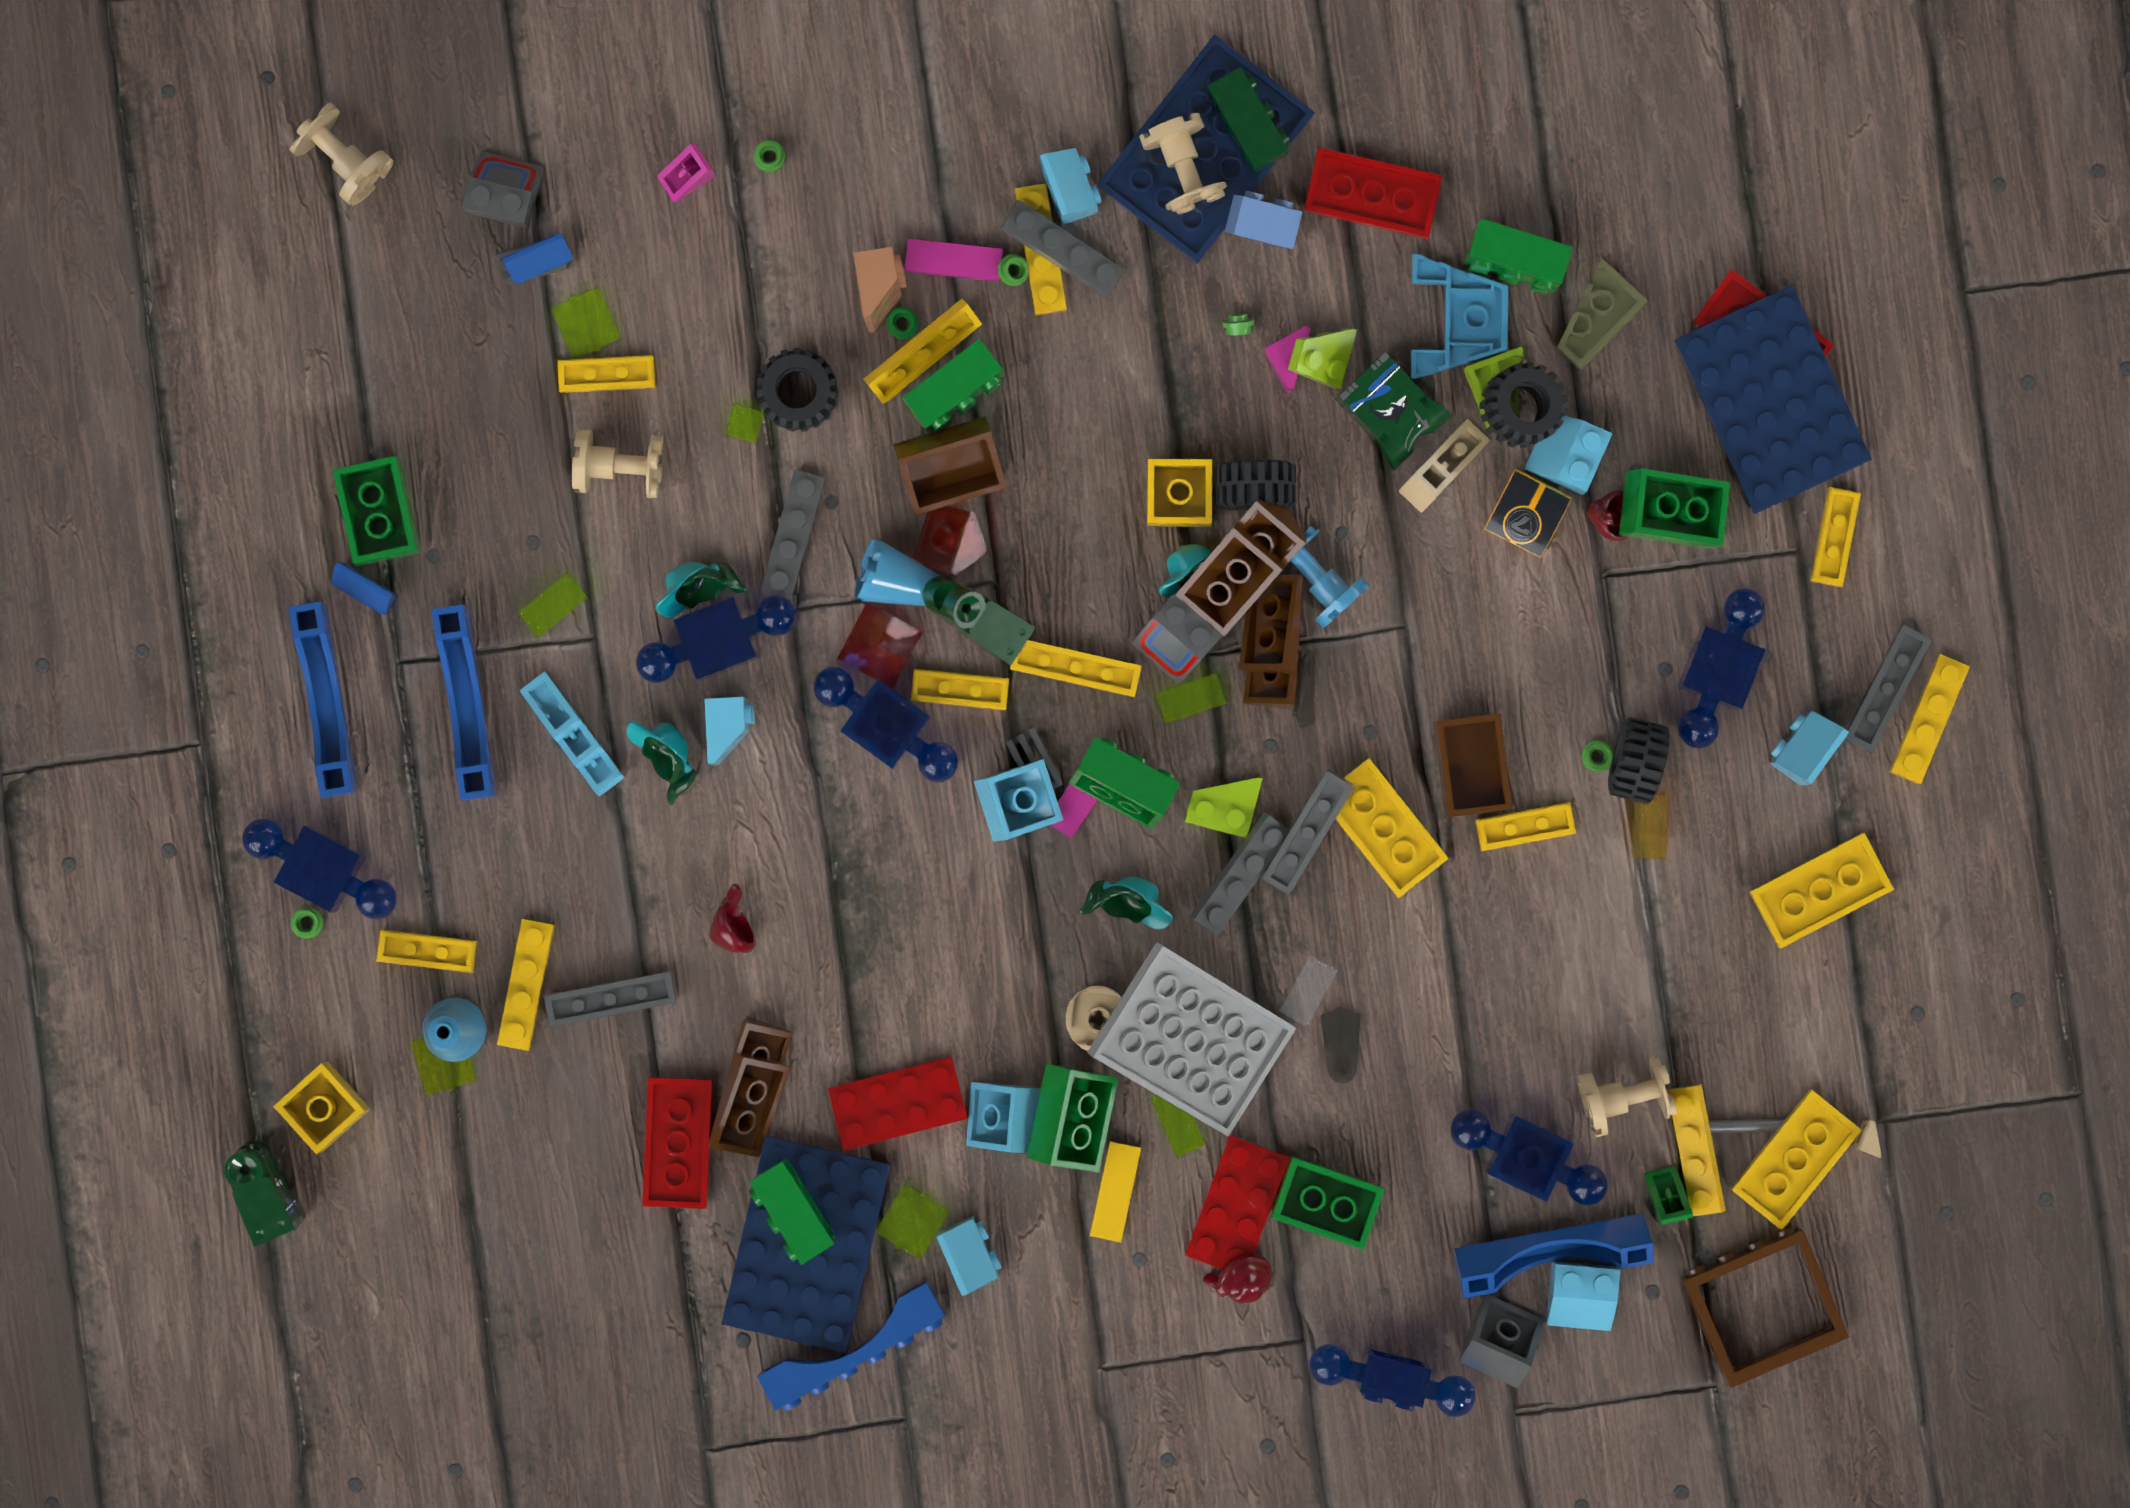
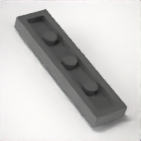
M1020 200L1014 203L1000 227L1002 231L1105 298L1110 296L1125 270Z
M794 469L760 593L792 602L826 480L824 477Z
M1905 625L1900 626L1847 728L1849 733L1844 740L1869 753L1874 752L1932 639Z
M1329 769L1325 772L1262 877L1264 881L1287 895L1291 894L1356 785Z
M1264 812L1190 917L1218 936L1275 857L1290 830Z
M671 971L544 996L550 1027L677 1003Z

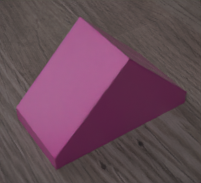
M695 142L687 146L657 175V178L674 203L716 177Z
M1302 327L1264 350V354L1284 390L1289 393L1293 392L1298 375L1288 370L1295 342L1298 338L1309 336L1311 329L1309 327Z

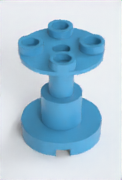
M1311 526L1303 533L1307 540L1304 546L1320 532L1318 529L1315 530ZM1303 546L1290 561L1313 585L1309 591L1326 608L1315 619L1320 627L1324 629L1370 585L1361 576L1349 587L1333 568L1327 572Z

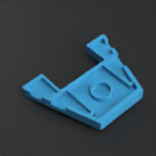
M1413 254L1412 284L1445 285L1444 350H1411L1410 379L1416 380L1507 351L1508 286L1473 273L1458 270L1445 263L1427 259L1425 256Z

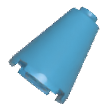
M874 539L870 541L861 561L860 567L862 571L860 578H856L854 598L865 602L925 606L923 601L925 584L930 579L940 575L885 542Z
M447 998L437 1002L427 1012L422 1026L423 1039L428 1049L438 1058L451 1062L463 1061L476 1054L484 1044L487 1033L485 1019L480 1009L469 1000L462 998ZM446 1027L449 1029V1036L446 1034Z

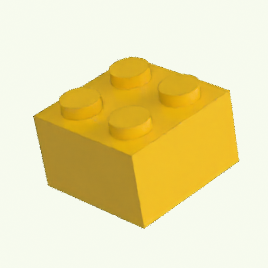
M1148 459L1147 526L1211 527L1212 459Z
M328 1061L316 1067L273 1106L315 1154L324 1152L370 1110V1107Z

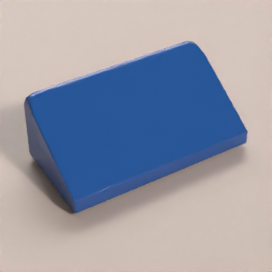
M557 233L505 256L502 260L513 281L516 284H520L571 261L573 256L563 235Z
M339 561L335 564L331 579L333 586L382 615L388 613L397 598L394 592L345 563Z

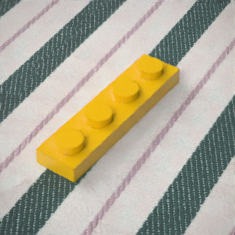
M1046 183L1015 188L1016 201L1020 200L1052 221ZM1024 245L1035 315L1066 311L1067 307L1060 268Z
M961 298L863 380L884 405L980 327L982 323L969 305Z
M1027 640L1010 666V670L1135 698L1142 666Z
M1942 654L1937 655L1890 768V773L1916 784L1922 783L1970 666Z
M522 919L497 1045L530 1051L555 927L553 924Z
M1702 1084L1667 1090L1668 1094L1673 1096L1677 1109V1114L1672 1115L1688 1201L1693 1216L1722 1213L1726 1209Z

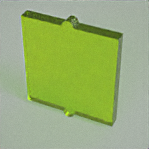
M599 287L579 296L572 295L570 300L550 308L573 359L593 351L600 352L602 347L622 339Z
M449 1030L445 1031L446 1035L449 1036ZM423 1038L410 1042L425 1095L447 1089L454 1091L457 1086L477 1081L471 1058L458 1062L445 1061L435 1056L428 1049Z
M904 1184L877 1228L876 1233L894 1243L896 1249L902 1248L921 1260L950 1211L932 1201L929 1194L924 1196Z

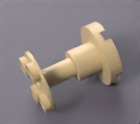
M330 102L321 109L314 121L308 118L299 126L297 133L300 137L292 143L289 150L298 157L304 155L317 145L334 161L332 169L346 181L339 196L349 206L350 204L354 206L375 190L376 186L374 183L379 176L383 179L386 177L393 165V160L383 150L377 151L367 158L355 145L346 147L329 130L337 121L340 111Z
M1192 113L1189 116L1190 120L1184 122L1182 116L1168 120L1149 129V136L1148 134H1141L1139 136L1144 150L1161 148L1168 168L1175 167L1185 194L1166 204V209L1173 212L1177 211V214H1183L1195 209L1194 203L1206 199L1207 202H1213L1224 197L1223 189L1227 187L1225 182L1203 187L1193 162V159L1198 157L1191 138L1192 134L1204 127L1199 113Z
M577 430L574 446L580 448L576 449V454L572 461V487L575 493H588L591 478L614 480L615 474L619 473L645 475L647 498H657L659 483L662 480V464H659V455L662 454L663 436L652 434L649 442L648 456L617 454L616 447L594 446L592 430Z
M1090 986L1079 991L1069 1002L1066 1010V1027L1072 1040L1082 1049L1088 1051L1122 997L1113 989L1105 986Z
M1649 1057L1652 1080L1625 1087L1622 1086L1620 1081L1597 1087L1591 1072L1578 1075L1580 1081L1578 1087L1585 1115L1589 1119H1593L1594 1125L1589 1127L1594 1138L1608 1135L1606 1118L1628 1113L1629 1105L1657 1098L1666 1119H1669L1670 1115L1677 1114L1673 1096H1669L1665 1087L1666 1084L1670 1083L1666 1066L1661 1065L1659 1057Z

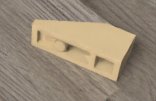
M1467 418L1398 492L1422 513L1491 440Z

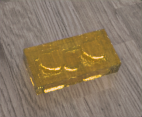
M1655 795L1649 804L1634 801L1632 858L1665 860L1668 814L1667 795Z

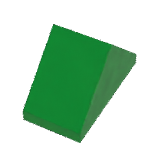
M1676 1166L1644 1173L1656 1222L1664 1225L1693 1217V1212Z

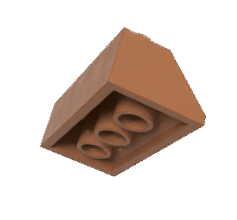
M892 247L853 253L863 317L869 334L877 332L901 299V288L907 287L900 254L894 255Z

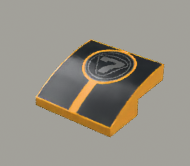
M1515 468L1484 529L1541 558L1572 497Z

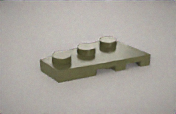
M1601 258L1557 346V350L1581 371L1648 304V300Z

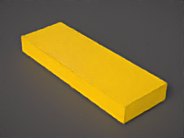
M653 355L557 360L560 393L656 388Z
M1828 487L1810 576L1811 582L1843 587L1861 493Z
M914 669L911 701L1006 710L1009 678Z
M1570 802L1475 820L1481 851L1576 834Z
M380 930L376 962L473 973L477 941Z
M1113 1141L1109 1142L1090 1236L1121 1243L1141 1147Z

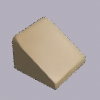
M1864 1118L1860 1125L1862 1131L1856 1137L1853 1144L1854 1149L1881 1158L1876 1123Z

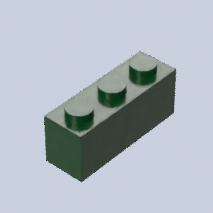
M1239 67L1208 85L1206 93L1253 174H1256L1287 156L1289 151L1287 146L1290 145V141L1282 128L1276 129L1271 118L1274 117V113L1267 101L1263 100L1261 102L1255 93L1258 86L1250 72L1244 74L1242 68Z

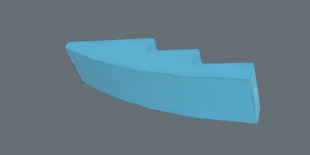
M545 671L519 690L551 736L558 742L573 765L581 772L599 797L625 778Z

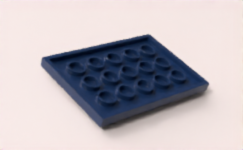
M1213 35L1097 184V188L1195 264L1201 261L1225 230L1234 195L1245 196L1246 191L1254 192L1277 163L1275 162L1258 173L1253 174L1207 95V86L1239 67L1242 68L1244 74L1250 72L1258 86L1255 93L1261 102L1263 100L1267 101L1274 113V117L1271 118L1276 129L1282 128L1290 145L1315 114L1313 110L1216 35ZM1192 113H1199L1204 127L1191 135L1198 157L1193 159L1199 178L1203 187L1220 182H1225L1227 187L1223 189L1224 197L1213 202H1207L1206 199L1194 203L1195 209L1183 214H1177V211L1173 212L1166 209V204L1185 194L1175 167L1168 168L1161 148L1144 150L1139 136L1141 134H1148L1149 136V129L1168 120L1182 116L1184 122L1190 120L1189 116Z
M1792 285L1674 340L1753 514L1872 460Z
M765 1136L756 1176L787 1157L838 1239L833 1246L803 1265L800 1264L798 1259L793 1262L783 1247L786 1242L781 1232L775 1234L766 1220L769 1213L763 1204L758 1207L751 1197L721 1324L847 1353L891 1164Z

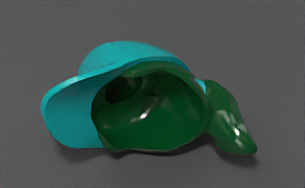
M1199 544L1179 546L1178 550L1167 559V569L1170 577L1159 588L1160 594L1164 597H1170L1175 594L1216 547L1208 549Z
M686 562L667 573L665 586L668 592L656 604V610L660 615L671 618L679 615L685 609H693L699 603L715 599L725 588L732 590L734 593H744L748 589L739 581L733 568L725 562H717L710 566L699 562Z
M630 721L627 726V736L632 743L642 749L643 756L652 762L656 773L670 783L667 791V801L672 806L676 798L685 792L695 780V770L687 760L688 743L682 733L669 723H660L649 729L638 722Z
M1135 876L1122 878L1115 883L1104 880L1096 881L1088 891L1085 904L1079 909L1080 914L1086 915L1101 907L1112 917L1127 918L1133 923L1141 922L1153 929H1163L1173 919L1172 915L1158 904L1159 891L1157 886L1146 879Z

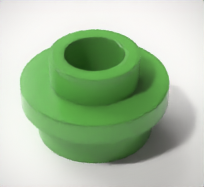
M766 140L755 148L754 161L760 170L768 173L776 172L785 163L786 154L784 148L778 142ZM767 152H774L776 154L773 162H766L764 160V155Z
M1017 254L1004 256L997 267L1000 280L1008 286L1021 285L1029 274L1026 260ZM1010 265H1013L1016 268V273L1014 276H1011L1008 273V267Z
M1247 313L1229 314V320L1222 322L1223 327L1226 328V335L1252 333L1251 326L1254 325V319H1248Z
M1594 740L1585 745L1581 758L1587 769L1593 772H1602L1611 766L1614 752L1607 742ZM1599 750L1602 752L1603 758L1600 762L1593 761V751Z
M313 907L299 908L292 915L291 928L300 938H313L323 928V917ZM307 916L313 920V925L309 929L304 928L302 924L303 919Z

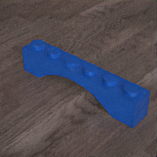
M314 602L288 607L293 639L298 652L309 702L314 739L315 769L320 797L331 798L358 793L327 604Z
M462 604L431 609L435 638L450 707L455 770L460 800L469 801L495 797L497 792L469 608Z
M1644 1213L1454 1248L1456 1271L1463 1298L1495 1293L1517 1274L1534 1266L1552 1261L1568 1259L1592 1260L1607 1263L1620 1269L1654 1263L1653 1242Z
M926 1280L899 1295L894 1310L885 1324L871 1339L858 1348L843 1355L823 1360L785 1358L760 1372L757 1378L775 1411L781 1407L788 1411L802 1403L800 1397L810 1391L815 1396L830 1387L828 1381L837 1376L844 1380L858 1372L856 1366L866 1360L871 1365L886 1356L884 1350L894 1345L900 1349L914 1341L913 1334L922 1329L929 1333L943 1325L941 1319L946 1316V1313L930 1283Z

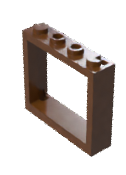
M1790 1226L1783 1230H1778L1775 1232V1238L1765 1242L1763 1238L1751 1241L1745 1245L1747 1250L1734 1254V1251L1723 1253L1716 1257V1263L1705 1267L1704 1263L1695 1265L1694 1268L1686 1271L1688 1275L1681 1277V1281L1724 1382L1730 1388L1849 1338L1804 1230L1800 1228L1794 1229L1793 1226ZM1797 1244L1831 1326L1732 1367L1698 1286Z

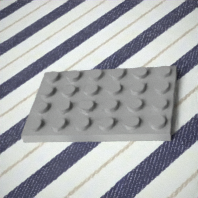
M1156 942L1087 1053L1229 1137L1296 1030V1027Z

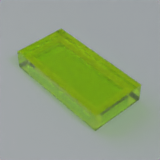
M567 572L521 609L518 614L534 634L540 638L587 600L588 596Z
M1216 673L1155 693L1165 724L1226 704Z
M1158 1095L1150 1098L1177 1158L1206 1145L1192 1115Z

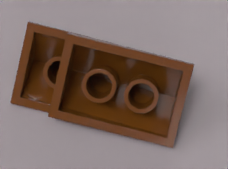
M1257 499L1176 593V596L1220 634L1225 636L1307 542L1291 511Z
M1278 575L1246 611L1239 670L1247 672L1243 698L1244 704L1292 710L1295 706L1303 580L1301 575Z
M748 1016L742 1021L708 1147L760 1157L765 1136L768 1134L791 1068L783 1062L793 1036L792 1032Z

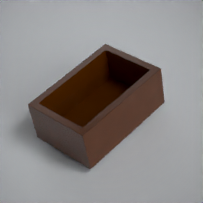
M985 416L893 444L915 515L1007 488Z
M1501 714L1433 722L1445 818L1512 810Z

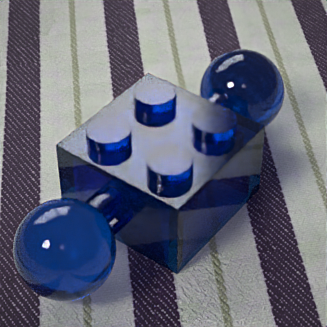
M1737 589L1727 597L1724 604V614L1729 624L1725 633L1707 626L1699 629L1677 688L1700 696L1697 707L1685 712L1678 723V733L1681 740L1692 748L1701 749L1708 747L1717 739L1719 722L1714 714L1718 704L1736 711L1743 709L1766 649L1743 641L1747 629L1758 625L1765 614L1763 598L1752 589Z
M769 596L760 602L756 609V614L743 618L737 600L731 597L674 619L673 621L682 642L671 647L661 642L646 644L637 654V671L645 680L660 683L668 680L674 674L677 664L689 660L695 678L700 682L757 660L759 657L751 636L762 631L770 636H782L788 633L796 622L795 607L791 601L783 596Z
M828 667L816 676L813 689L820 703L833 708L844 706L853 712L840 731L894 770L905 753L908 752L918 759L917 764L920 773L931 782L940 783L947 781L956 773L958 756L950 745L944 742L927 743L918 736L931 717L882 681L877 679L866 696L863 697L854 690L853 678L843 668Z
M256 819L246 826L242 842L249 855L257 859H269L276 856L284 861L273 883L330 913L338 911L346 894L356 899L358 910L369 919H383L394 911L397 904V894L389 882L383 879H370L364 882L356 878L366 858V855L312 826L304 825L294 844L284 839L280 826L270 819Z
M1473 1109L1461 1111L1451 1122L1450 1134L1458 1147L1469 1151L1485 1147L1494 1151L1485 1170L1487 1174L1547 1202L1556 1182L1566 1185L1570 1197L1581 1205L1590 1206L1597 1204L1607 1193L1608 1181L1600 1168L1590 1164L1573 1168L1565 1164L1573 1148V1142L1514 1114H1511L1502 1134L1491 1129L1488 1118L1482 1112Z
M1325 1344L1318 1347L1310 1357L1309 1368L1316 1381L1327 1386L1337 1385L1345 1379L1356 1381L1355 1385L1361 1395H1364L1363 1398L1372 1402L1382 1403L1383 1398L1393 1400L1392 1402L1395 1403V1407L1414 1411L1415 1406L1423 1408L1425 1399L1435 1401L1437 1407L1444 1414L1460 1417L1467 1414L1473 1408L1476 1401L1475 1388L1468 1379L1459 1375H1451L1445 1377L1440 1382L1430 1380L1432 1369L1427 1362L1364 1347L1361 1362L1350 1360L1346 1351L1334 1344Z

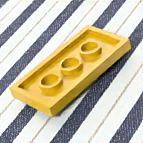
M1370 758L1344 777V779L1356 786L1335 820L1396 897L1400 898L1449 858Z
M1861 833L1749 891L1777 947L1781 949L1893 891L1894 888L1865 833Z
M1809 1089L1732 1185L1730 1190L1778 1229L1783 1230L1862 1130L1816 1092Z

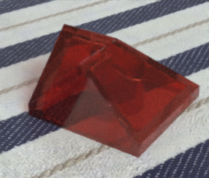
M949 506L928 511L912 559L928 569L959 578L960 572L988 553L976 514Z
M866 603L837 660L894 689L923 633L893 615Z

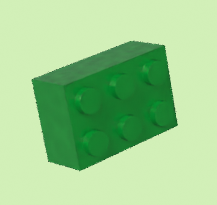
M1480 218L1474 228L1463 265L1470 266L1469 271L1472 273L1487 276L1489 272L1499 275V280L1504 283L1516 286L1518 282L1531 285V291L1548 295L1549 291L1555 292L1562 284L1573 247Z
M978 339L902 398L906 407L927 434L932 431L935 432L947 428L952 423L950 418L958 411L963 415L977 404L975 398L983 392L988 396L1002 385L1003 369L982 341Z
M391 456L332 470L353 564L361 567L422 553L400 458Z
M1643 468L1627 471L1619 535L1706 549L1723 546L1730 482Z
M1095 737L1085 751L1068 784L1152 830L1166 812L1180 783L1174 780L1175 776L1164 769L1155 770L1146 765L1147 761L1141 756L1134 753L1128 755L1118 749L1119 746L1112 740L1104 737L1101 739Z
M1046 1063L1026 1158L1051 1166L1099 1172L1119 1077L1092 1070Z
M1291 1155L1270 1216L1274 1220L1364 1250L1385 1189L1380 1185Z
M787 1157L749 1182L752 1186L748 1190L749 1194L758 1207L763 1204L769 1213L766 1220L775 1234L781 1232L786 1240L783 1247L793 1262L798 1259L800 1264L803 1265L836 1243L837 1236Z

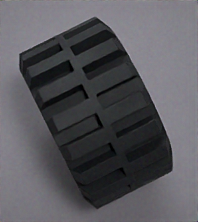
M794 348L792 351L785 349L780 351L781 354L775 357L773 355L770 357L769 363L761 368V375L757 378L756 383L758 386V391H756L757 398L766 416L780 428L784 427L788 431L793 432L795 430L804 432L808 431L809 428L821 426L820 423L828 420L831 416V411L835 410L837 405V380L831 367L824 358L817 356L808 349L807 351H803L801 348ZM791 373H806L816 383V395L812 402L805 407L790 408L780 399V383Z
M1526 362L1523 365L1521 363L1512 365L1491 378L1487 383L1489 386L1483 389L1481 394L1485 399L1480 402L1479 409H1485V414L1481 415L1482 423L1488 421L1490 426L1486 430L1489 434L1493 432L1497 434L1495 440L1500 443L1506 440L1509 447L1520 445V448H1524L1532 444L1535 445L1555 433L1556 429L1561 427L1564 422L1561 418L1567 414L1568 409L1562 406L1568 402L1567 394H1561L1560 390L1565 387L1562 382L1558 384L1555 382L1554 379L1557 375L1553 371L1547 374L1545 373V366L1540 364L1534 367V363ZM1514 388L1523 389L1534 398L1537 405V414L1533 422L1523 421L1513 413L1510 406V396Z
M1270 459L1236 460L1223 462L1216 466V505L1226 510L1248 511L1257 499L1285 509L1297 504L1296 465L1289 461Z
M1632 717L1626 720L1620 730L1609 770L1608 790L1610 795L1644 804H1649L1653 800L1660 786L1669 752L1670 733L1667 726Z

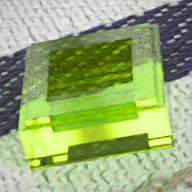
M733 404L725 435L757 444L765 413Z

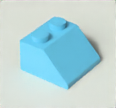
M1076 148L1040 155V168L1061 225L1063 226L1098 213L1097 204L1102 201L1096 185H1089L1086 174L1091 171L1085 155L1079 156Z
M1564 416L1561 418L1564 421L1563 424L1555 430L1553 435L1534 445L1524 470L1577 494L1584 495L1588 491L1613 433L1583 420Z
M745 697L704 699L708 764L720 765L749 733V724H755L754 705L748 704V699Z
M1807 711L1804 715L1800 712L1789 726L1793 731L1786 741L1781 738L1770 752L1774 756L1770 764L1800 786L1810 785L1814 782L1849 733L1845 728L1814 711Z
M1044 759L974 781L993 842L1008 840L1063 821Z
M971 1082L966 1146L1011 1153H1027L1041 1088Z
M974 1216L938 1231L937 1240L962 1296L999 1277L997 1270L1001 1269L1002 1266L995 1250L989 1252L984 1240L989 1239V1236L982 1221L976 1223Z
M1552 1261L1546 1325L1611 1331L1618 1303L1620 1269L1615 1266Z

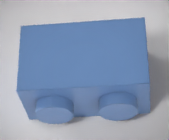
M1246 191L1245 196L1234 195L1225 228L1226 233L1293 249L1302 216V211L1293 209L1294 203L1276 198L1274 204L1264 202V195Z

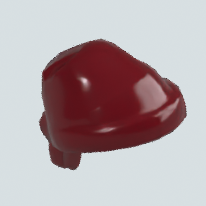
M1620 490L1613 491L1603 498L1595 500L1588 505L1586 510L1588 518L1594 524L1597 531L1611 541H1623L1628 538L1627 536L1619 535L1624 491Z
M733 884L713 918L709 935L711 941L721 948L734 953H749L755 948L756 939L748 920L738 908V903L742 896L741 888L738 884Z
M1246 1253L1230 1260L1223 1267L1219 1277L1207 1273L1202 1281L1215 1289L1221 1297L1228 1296L1239 1304L1251 1303L1258 1300L1266 1292L1273 1272L1271 1265L1264 1256L1258 1253Z

